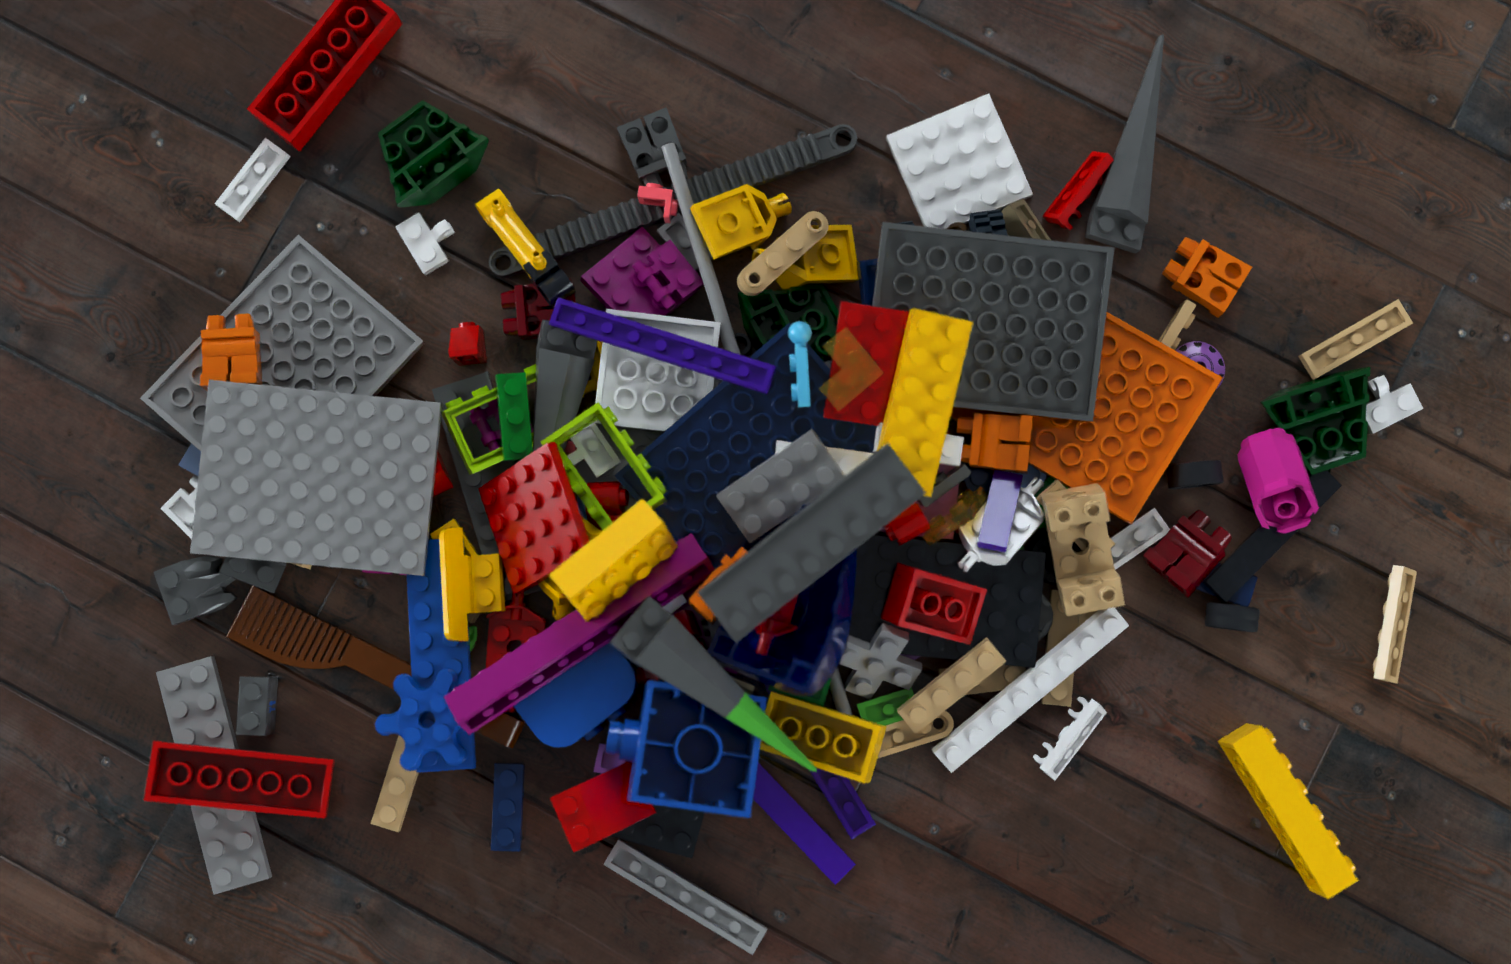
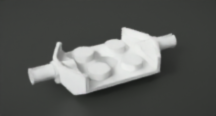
M1034 477L1026 488L1021 487L1006 553L977 547L987 501L964 527L960 524L959 536L963 546L968 551L964 558L958 562V566L961 569L964 568V571H969L976 561H983L993 566L1006 565L1044 520V512L1034 496L1044 485L1041 479L1038 481V477Z

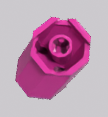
M1281 428L1268 429L1248 436L1242 441L1241 449L1237 456L1254 511L1261 526L1269 529V526L1276 527L1277 531L1281 533H1288L1308 526L1311 521L1310 516L1313 512L1316 514L1319 507L1294 436L1287 434Z

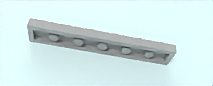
M621 839L617 840L603 864L752 955L767 931V927Z

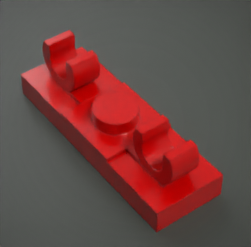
M1095 151L1090 153L1043 214V218L1047 222L1059 224L1063 229L1072 230L1073 227L1069 224L1068 219L1070 216L1078 219L1082 217L1080 211L1076 208L1090 197L1096 185L1101 186L1103 182L1102 175L1104 172H1107L1109 165L1114 160L1110 154Z

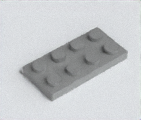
M811 429L717 493L716 497L749 543H751L815 500L846 475L815 431Z

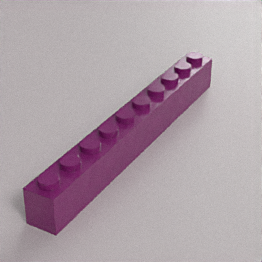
M689 534L685 538L676 541L678 547L668 559L654 566L645 578L631 585L622 597L608 604L599 616L591 618L586 622L581 614L574 610L564 618L555 621L540 634L531 637L525 644L505 654L502 659L490 667L481 670L475 677L463 685L454 688L444 698L456 722L469 735L474 733L608 644L647 596L663 607L710 576L715 571V568L693 535Z

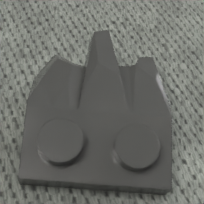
M206 555L184 560L154 571L172 625H178L199 616L217 612L238 599L234 593H227L225 590L236 579L219 573L218 568L222 564V558Z

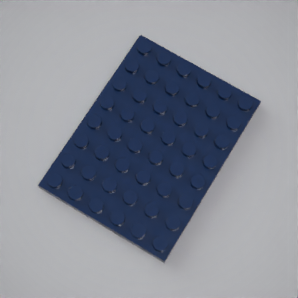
M790 323L750 357L777 367L768 395L722 381L641 452L651 466L646 471L652 480L658 477L667 490L663 494L667 502H664L653 511L665 523L675 542L692 534L715 569L721 566L720 561L725 555L732 559L741 547L747 552L802 510L800 509L749 543L716 497L717 493L775 455L777 440L794 442L813 429L825 447L875 453L873 449L877 426L823 418L830 369L808 343L806 345L810 407H798V401H792L791 384H795L797 381L796 372H790L789 354H795V343L788 336ZM629 463L614 475L637 502L641 499L645 502L652 499V496Z

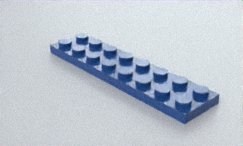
M439 539L428 540L425 576L407 574L411 676L419 687L428 688L434 684L439 671L446 668L452 669L458 677L457 684L454 687L456 688L471 679L470 642L449 641L444 636ZM430 711L424 712L420 722L425 728H430L435 723V716ZM460 728L457 732V742L465 752V758L461 764L457 766L447 765L439 753L431 751L424 755L421 765L416 769V773L476 768L474 733L469 735L463 728Z

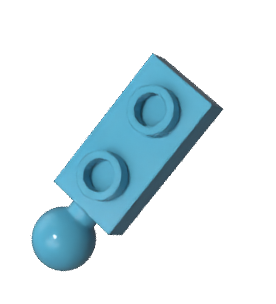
M803 321L793 323L788 330L789 339L795 343V354H789L790 372H796L797 383L791 384L792 401H798V407H810L806 343L810 340L812 331L810 326Z

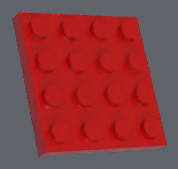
M840 301L823 418L879 426L880 422H884L909 311Z
M556 442L544 444L478 488L513 594L523 593L549 578V574L590 542Z

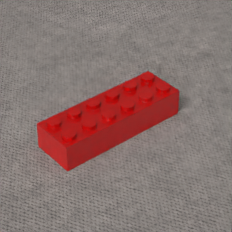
M335 0L247 110L258 121L300 152L401 27L402 21L397 13L381 0Z
M153 741L144 801L325 819L328 813L335 759Z

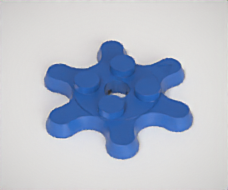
M446 668L439 671L434 684L428 688L419 687L413 677L408 674H400L393 681L394 691L401 698V706L393 714L380 715L375 721V729L378 734L383 736L397 734L403 738L405 748L399 761L401 767L406 771L418 769L424 755L431 751L439 753L443 757L444 762L450 766L461 764L465 758V752L458 744L456 738L457 732L462 727L456 722L444 696L453 691L458 681L457 674L452 669ZM427 711L432 712L435 716V723L430 728H425L420 722L422 714Z

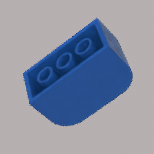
M609 642L514 705V708L536 737L546 745L566 747L583 738L588 741L603 730L601 726L606 720L609 723L610 721H615L626 712L624 706L635 697L639 688L636 680V668L632 661Z

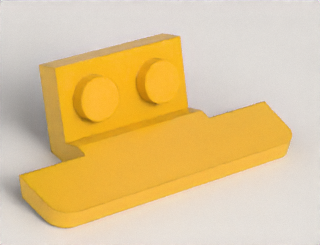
M463 527L443 529L439 534L444 636L449 641L466 642L469 641L467 614L505 611L503 562L499 553L476 556L464 555Z

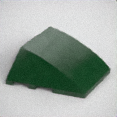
M423 100L378 132L383 155L390 172V181L394 187L396 204L399 208L429 205L436 202L477 171L489 143V139L484 135L475 133L465 124L458 123L446 113Z
M824 284L790 287L789 289L775 291L768 289L756 296H748L742 292L737 294L744 329L756 351L787 324L790 323L792 325L797 321H803L810 326L812 335L807 343L822 361L833 351L839 311Z
M1371 367L1329 374L1277 391L1260 402L1276 426L1284 429L1287 434L1294 436L1305 468L1309 474H1317L1366 457L1368 428L1366 403L1369 402L1367 383Z

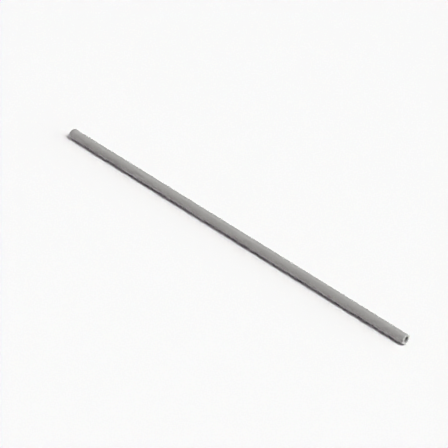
M675 143L665 144L661 147L714 319L715 322H721L719 335L724 350L740 354L706 242L690 210L694 203ZM810 585L800 592L806 614H808ZM816 646L825 675L832 678L829 688L836 710L853 715L837 663L831 661L832 647Z

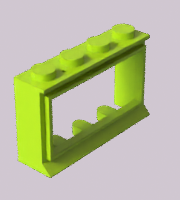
M536 364L523 369L526 372L527 385L536 380ZM486 385L471 392L473 398L463 402L462 398L459 397L445 403L447 409L442 411V417L469 475L503 461L502 447L474 459L455 417L496 399L497 387L489 390ZM531 433L533 447V433Z
M598 402L541 441V444L556 442L572 489L580 497L591 517L603 531L613 523L560 446L596 420L601 422L652 496V499L646 502L652 510L667 502L663 495L667 490L658 477L652 480L646 471L651 466L641 453L637 456L634 454L630 447L635 443L624 429L622 432H619L614 423L618 419L608 406L603 409Z

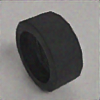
M1221 460L1170 465L1166 469L1169 489L1211 486L1224 482Z

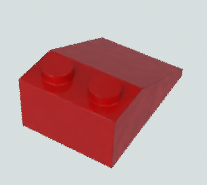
M898 563L881 619L900 627L970 645L987 589Z
M632 762L623 763L550 798L573 853L656 813L652 804L627 801Z

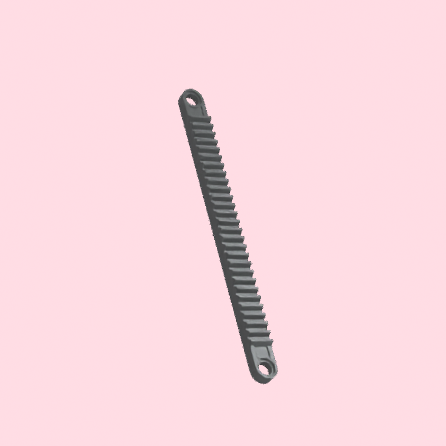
M837 125L815 134H808L804 138L800 137L796 141H789L785 145H778L774 149H767L763 153H756L752 157H745L743 160H737L733 164H726L722 168H715L711 172H704L700 176L695 175L689 180L686 179L693 203H699L745 184L757 188L848 155L856 147L857 133L849 125ZM840 133H846L850 136L851 143L844 147L839 146L835 141L836 136ZM673 184L670 187H663V189L673 190L674 199H677ZM632 198L626 203L621 202L617 206H610L606 210H599L595 214H588L584 218H577L576 221H569L565 225H558L554 229H547L543 233H536L534 237L543 249H547L554 260L557 261L636 232L641 227L647 228L664 222L665 207L639 204L638 198ZM678 203V212H677V214L679 213L680 215H682L681 209H680V206H679V203ZM506 246L495 250L489 257V267L499 278H510L526 272ZM502 256L511 259V266L504 271L496 267L498 258Z

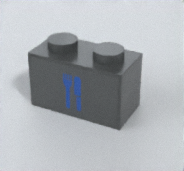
M240 677L236 735L267 736L275 734L278 677Z

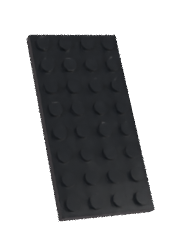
M872 535L810 584L805 645L835 647L843 633L870 643L881 624L884 623L909 633V641L900 653L903 655L959 660L987 637L1006 659L1003 665L1034 668L1036 665L1046 553L1018 550L1006 565L993 566L983 561H976L969 571L966 572L964 568L961 569L958 566V562L968 553L963 544L911 539L900 545L896 539L891 541L887 536ZM898 563L987 589L970 645L900 627L881 619Z

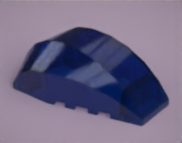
M803 504L801 508L798 510V512H800L807 505ZM857 548L798 594L790 624L797 626V629L778 637L774 636L769 646L768 655L755 652L760 638L755 628L735 642L721 623L707 652L717 662L749 678L796 696L813 695L826 684L846 651L854 601Z

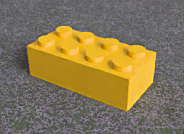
M641 499L549 574V576L586 622H588L591 618L599 616L613 600L622 597L636 581L645 578L659 562L668 559L678 545L665 523Z
M771 691L765 714L816 768L861 783L871 782L887 726ZM761 740L760 750L791 759Z

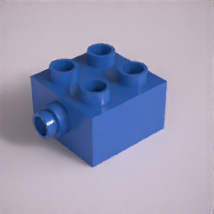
M648 680L644 684L639 720L625 719L624 724L620 723V721H610L605 753L614 756L618 754V760L632 762L627 801L750 818L761 739L666 682ZM748 695L765 713L767 698Z

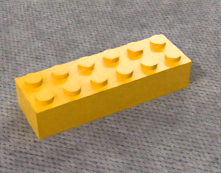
M910 309L877 451L889 443L890 447L926 492L923 496L931 497L973 322L919 309Z
M1246 723L1218 740L1224 753L1308 889L1315 894L1329 899L1357 882L1358 880L1353 873L1356 871L1354 864L1346 855L1343 856L1337 847L1340 845L1339 840L1330 829L1326 830L1321 822L1324 819L1321 811L1315 804H1310L1305 796L1308 794L1305 785L1299 778L1295 779L1289 769L1292 768V765L1283 753L1279 754L1274 746L1276 739L1267 727L1263 728L1260 725Z

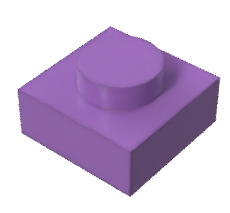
M599 743L594 772L604 773L626 763V761L618 760V754L614 756L605 753L606 744Z

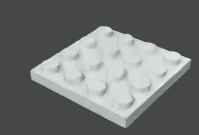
M989 94L886 135L887 143L924 227L946 229L956 222L967 224L969 223L971 213L1001 210L1011 203L1021 199L1025 200L1033 195Z
M606 309L607 313L718 348L721 322ZM602 342L595 404L599 402L603 409L608 406L618 419L614 423L615 426L665 432L713 390V377ZM596 420L595 422H593V423H595V424H600V425H602L599 420Z

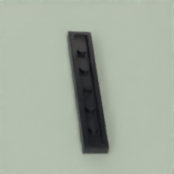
M1327 470L1309 475L1318 507L1320 508L1342 485ZM1260 525L1203 583L1222 603H1226L1299 529L1288 533H1281L1277 531L1276 527L1269 526V529Z

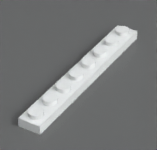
M1115 607L1098 610L1040 658L1034 668L1029 667L947 737L932 748L933 753L952 773L1129 626Z

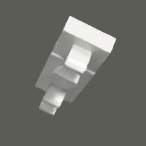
M1078 697L1077 700L1083 705V709L1081 712H1074L1072 709L1068 710V713L1075 721L1060 732L1055 748L1049 743L1044 742L1042 745L1048 750L1047 757L1040 758L1036 754L1033 756L1034 760L1041 765L1039 768L1053 780L1058 778L1106 715L1105 709L1095 700L1091 699L1088 703L1083 697Z

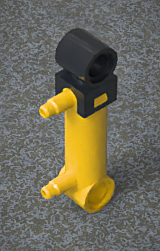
M496 189L475 204L484 221L489 227L493 228L526 271L530 281L552 308L555 307L558 297L567 299L576 293V289L568 276L559 268L558 263L547 249H543L513 210L510 202L500 189Z

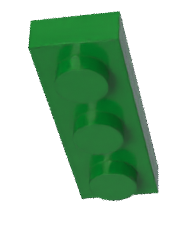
M526 372L496 374L503 461L522 460L533 452Z

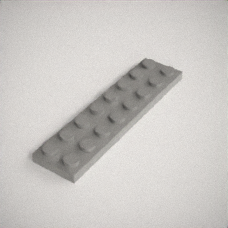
M215 656L156 672L174 743L239 749ZM190 805L213 895L272 877L255 812Z

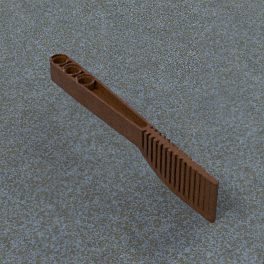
M251 586L226 637L279 663L308 669H329L348 666L393 690V681L398 675L408 674L411 676V663L254 586ZM504 712L476 732L504 746L514 748L526 722L509 712Z

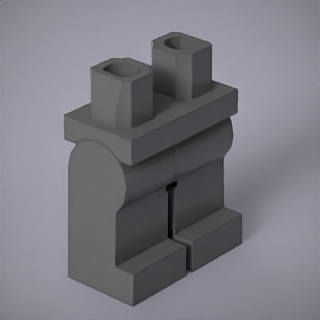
M667 107L643 117L653 145L650 144L640 118L617 127L619 137L641 184L644 183L646 186L647 183H656L663 186L660 176L669 173L661 147L668 143H675L685 178L688 180L686 157Z

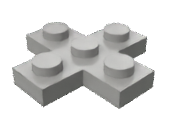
M884 623L881 624L870 643L843 633L831 652V661L853 669L845 681V690L870 700L882 681L909 690L922 671L921 662L900 655L909 641V633Z

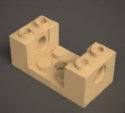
M1098 483L1040 494L1060 604L1066 616L1124 606L1121 580L1114 569L1106 521H1110L1104 490ZM1078 538H1084L1088 542L1087 548L1082 552L1072 550V544Z

